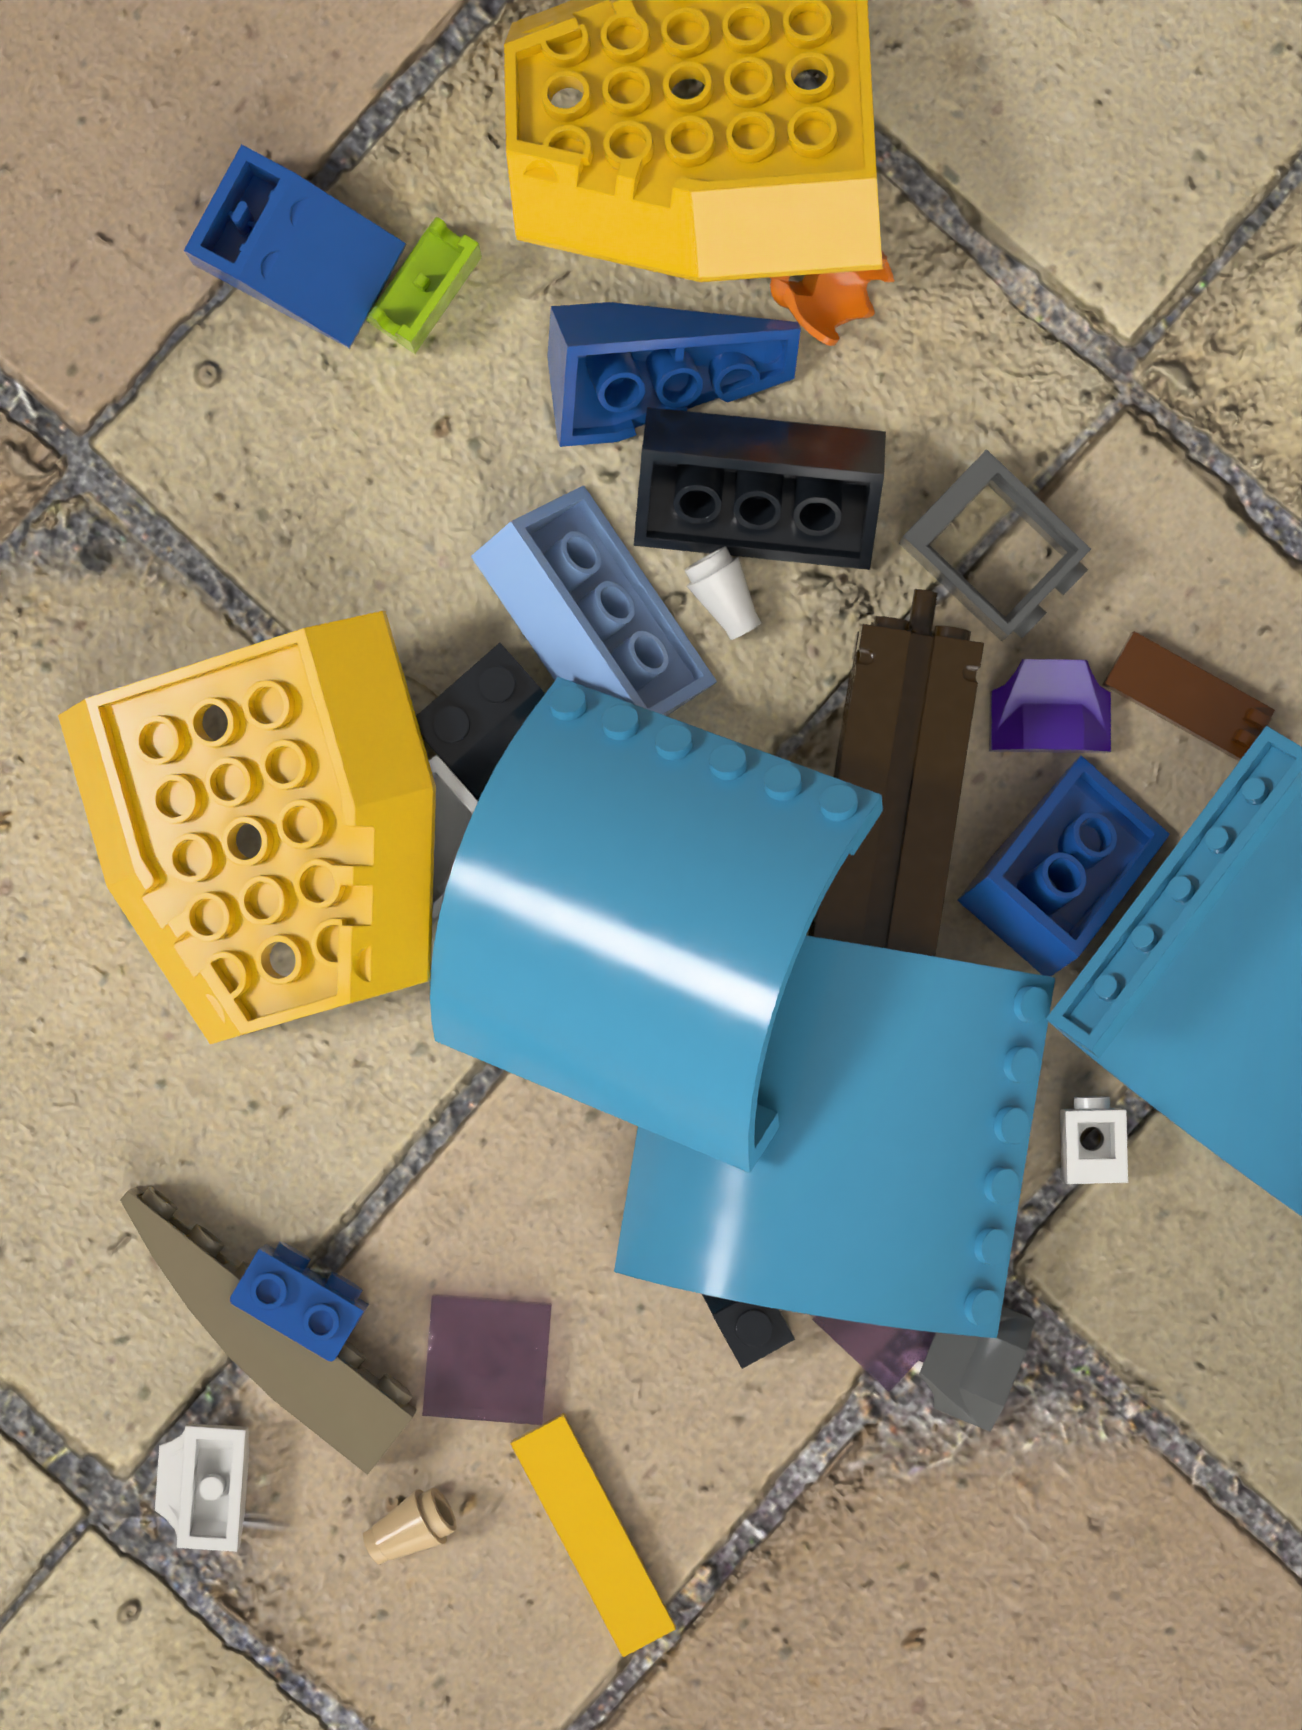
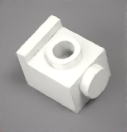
M1108 1096L1074 1097V1109H1060V1180L1066 1184L1128 1183L1126 1110L1110 1108V1097ZM1088 1127H1095L1100 1132L1101 1141L1096 1148L1087 1150L1081 1145V1133Z

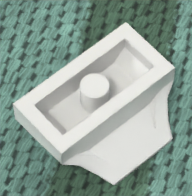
M187 1424L182 1435L170 1442L159 1445L155 1511L163 1516L175 1529L177 1548L233 1552L239 1550L246 1505L249 1462L248 1427Z

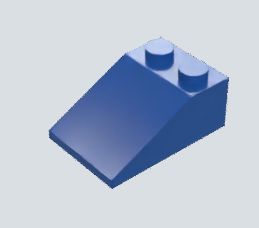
M1080 756L990 857L957 901L1041 975L1051 977L1081 955L1170 833L1083 756Z

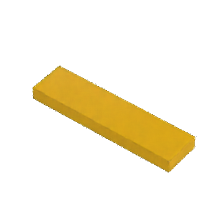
M562 1413L511 1440L510 1444L622 1657L676 1630L674 1620L565 1414Z

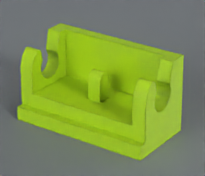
M435 217L366 319L368 323L414 354L419 350L482 257L478 242L466 234L462 235V237L456 235L438 217Z

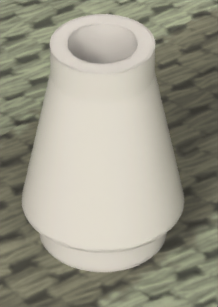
M726 547L710 553L684 570L691 581L686 587L723 627L730 640L746 634L762 623L755 611L739 557L732 558Z

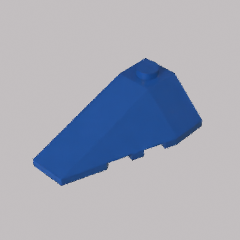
M614 302L551 306L547 359L559 446L613 443L636 436L635 428L645 425L647 407L687 411V409L718 398L728 403L795 379L801 332L798 322Z

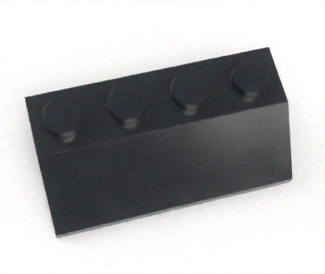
M647 407L633 546L708 554L726 547L731 556L870 570L884 480L886 431Z

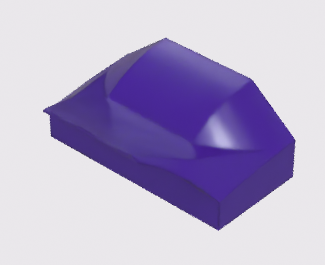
M1022 659L1006 684L990 692L989 752L1110 753L1111 692L1098 684L1087 660Z

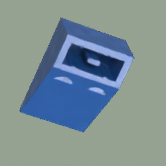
M241 144L189 239L184 252L194 266L350 349L403 253L406 243L298 174Z

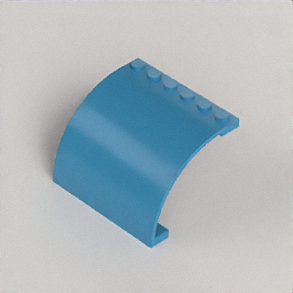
M557 677L527 717L496 765L479 798L458 849L446 886L433 947L430 976V1009L435 1041L750 1173L780 1127L778 1112L757 1104V1098L769 1039L787 981L808 929L837 872L848 854L854 855L883 812L882 795Z
M1266 726L1046 1020L1153 1108L1302 1217V747Z
M805 936L776 1014L764 1060L757 1104L778 1112L779 1129L752 1171L748 1173L638 1126L614 1272L677 1289L797 1313L895 1328L997 1338L1048 1027L1046 1018L1050 1014L1055 977Z

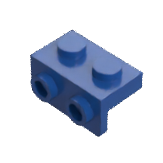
M280 1241L276 1249L265 1244L258 1249L230 1297L231 1304L327 1361H334L369 1306L368 1303L359 1299L363 1290L337 1273L331 1272L328 1279H325L310 1270L307 1266L311 1259L284 1242Z

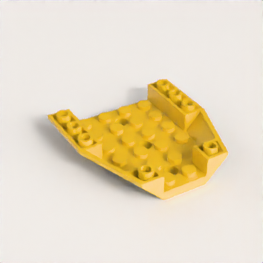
M570 0L511 24L504 43L506 156L517 240L697 282L883 269L868 0ZM805 70H818L827 76L826 81L816 89H802L794 83L796 76ZM685 79H696L705 85L703 91L691 99L678 98L672 93L674 86ZM565 88H574L583 93L580 102L570 108H559L551 103L553 96Z
M378 611L302 628L85 698L58 715L106 886L209 1044L431 981L436 784L386 611ZM213 705L220 707L225 712L228 720L227 730L218 740L210 738L203 728L204 714ZM246 823L253 825L261 835L262 844L260 851L253 858L244 856L239 851L236 843L237 833ZM278 942H283L290 946L295 954V967L288 976L278 974L270 962L271 950Z

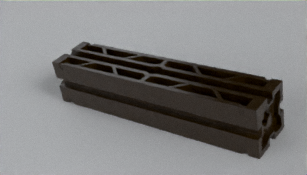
M914 589L909 621L893 617L875 616L874 622H871V625L862 624L860 630L855 635L852 653L853 664L852 670L849 673L833 777L881 794L883 812L854 855L848 854L809 927L808 936L934 957L936 955L978 686L976 672L981 667L984 643L970 641L971 631L950 626H935L934 631L932 630L938 597L937 592Z

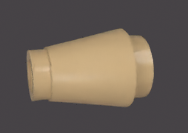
M431 1488L426 1492L417 1489L374 1524L371 1529L363 1533V1541L371 1558L381 1565L388 1560H394L445 1544L447 1542V1535L457 1529L456 1519L448 1501L437 1488Z

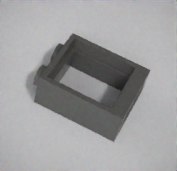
M987 449L909 529L899 542L912 557L1001 641L1005 640L1013 631L1020 638H1023L1044 617L1047 612L1039 606L1040 602L1054 588L1064 595L1087 572L1088 569L1080 561L1091 550L1084 541ZM987 485L1063 556L1006 617L930 546Z

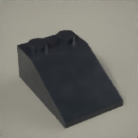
M499 642L417 714L416 718L422 738L479 801L485 786L508 745L545 693Z

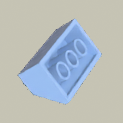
M584 485L512 520L471 555V558L486 578L488 584L505 606L554 681L557 677H561L665 716L670 715L717 682Z

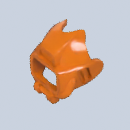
M883 251V269L810 274L805 275L799 282L788 281L790 276L769 277L771 278V295L779 306L789 309L798 323L809 334L829 346H835L840 339L835 331L836 327L852 320L874 316L875 310L867 292L868 283L871 280H882L884 282H894L895 280L887 261L888 257Z

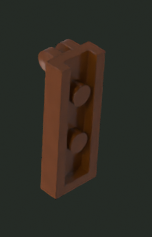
M1135 631L1128 637L1102 684L1237 761L1242 759L1263 729L1270 724L1271 717L1275 709Z

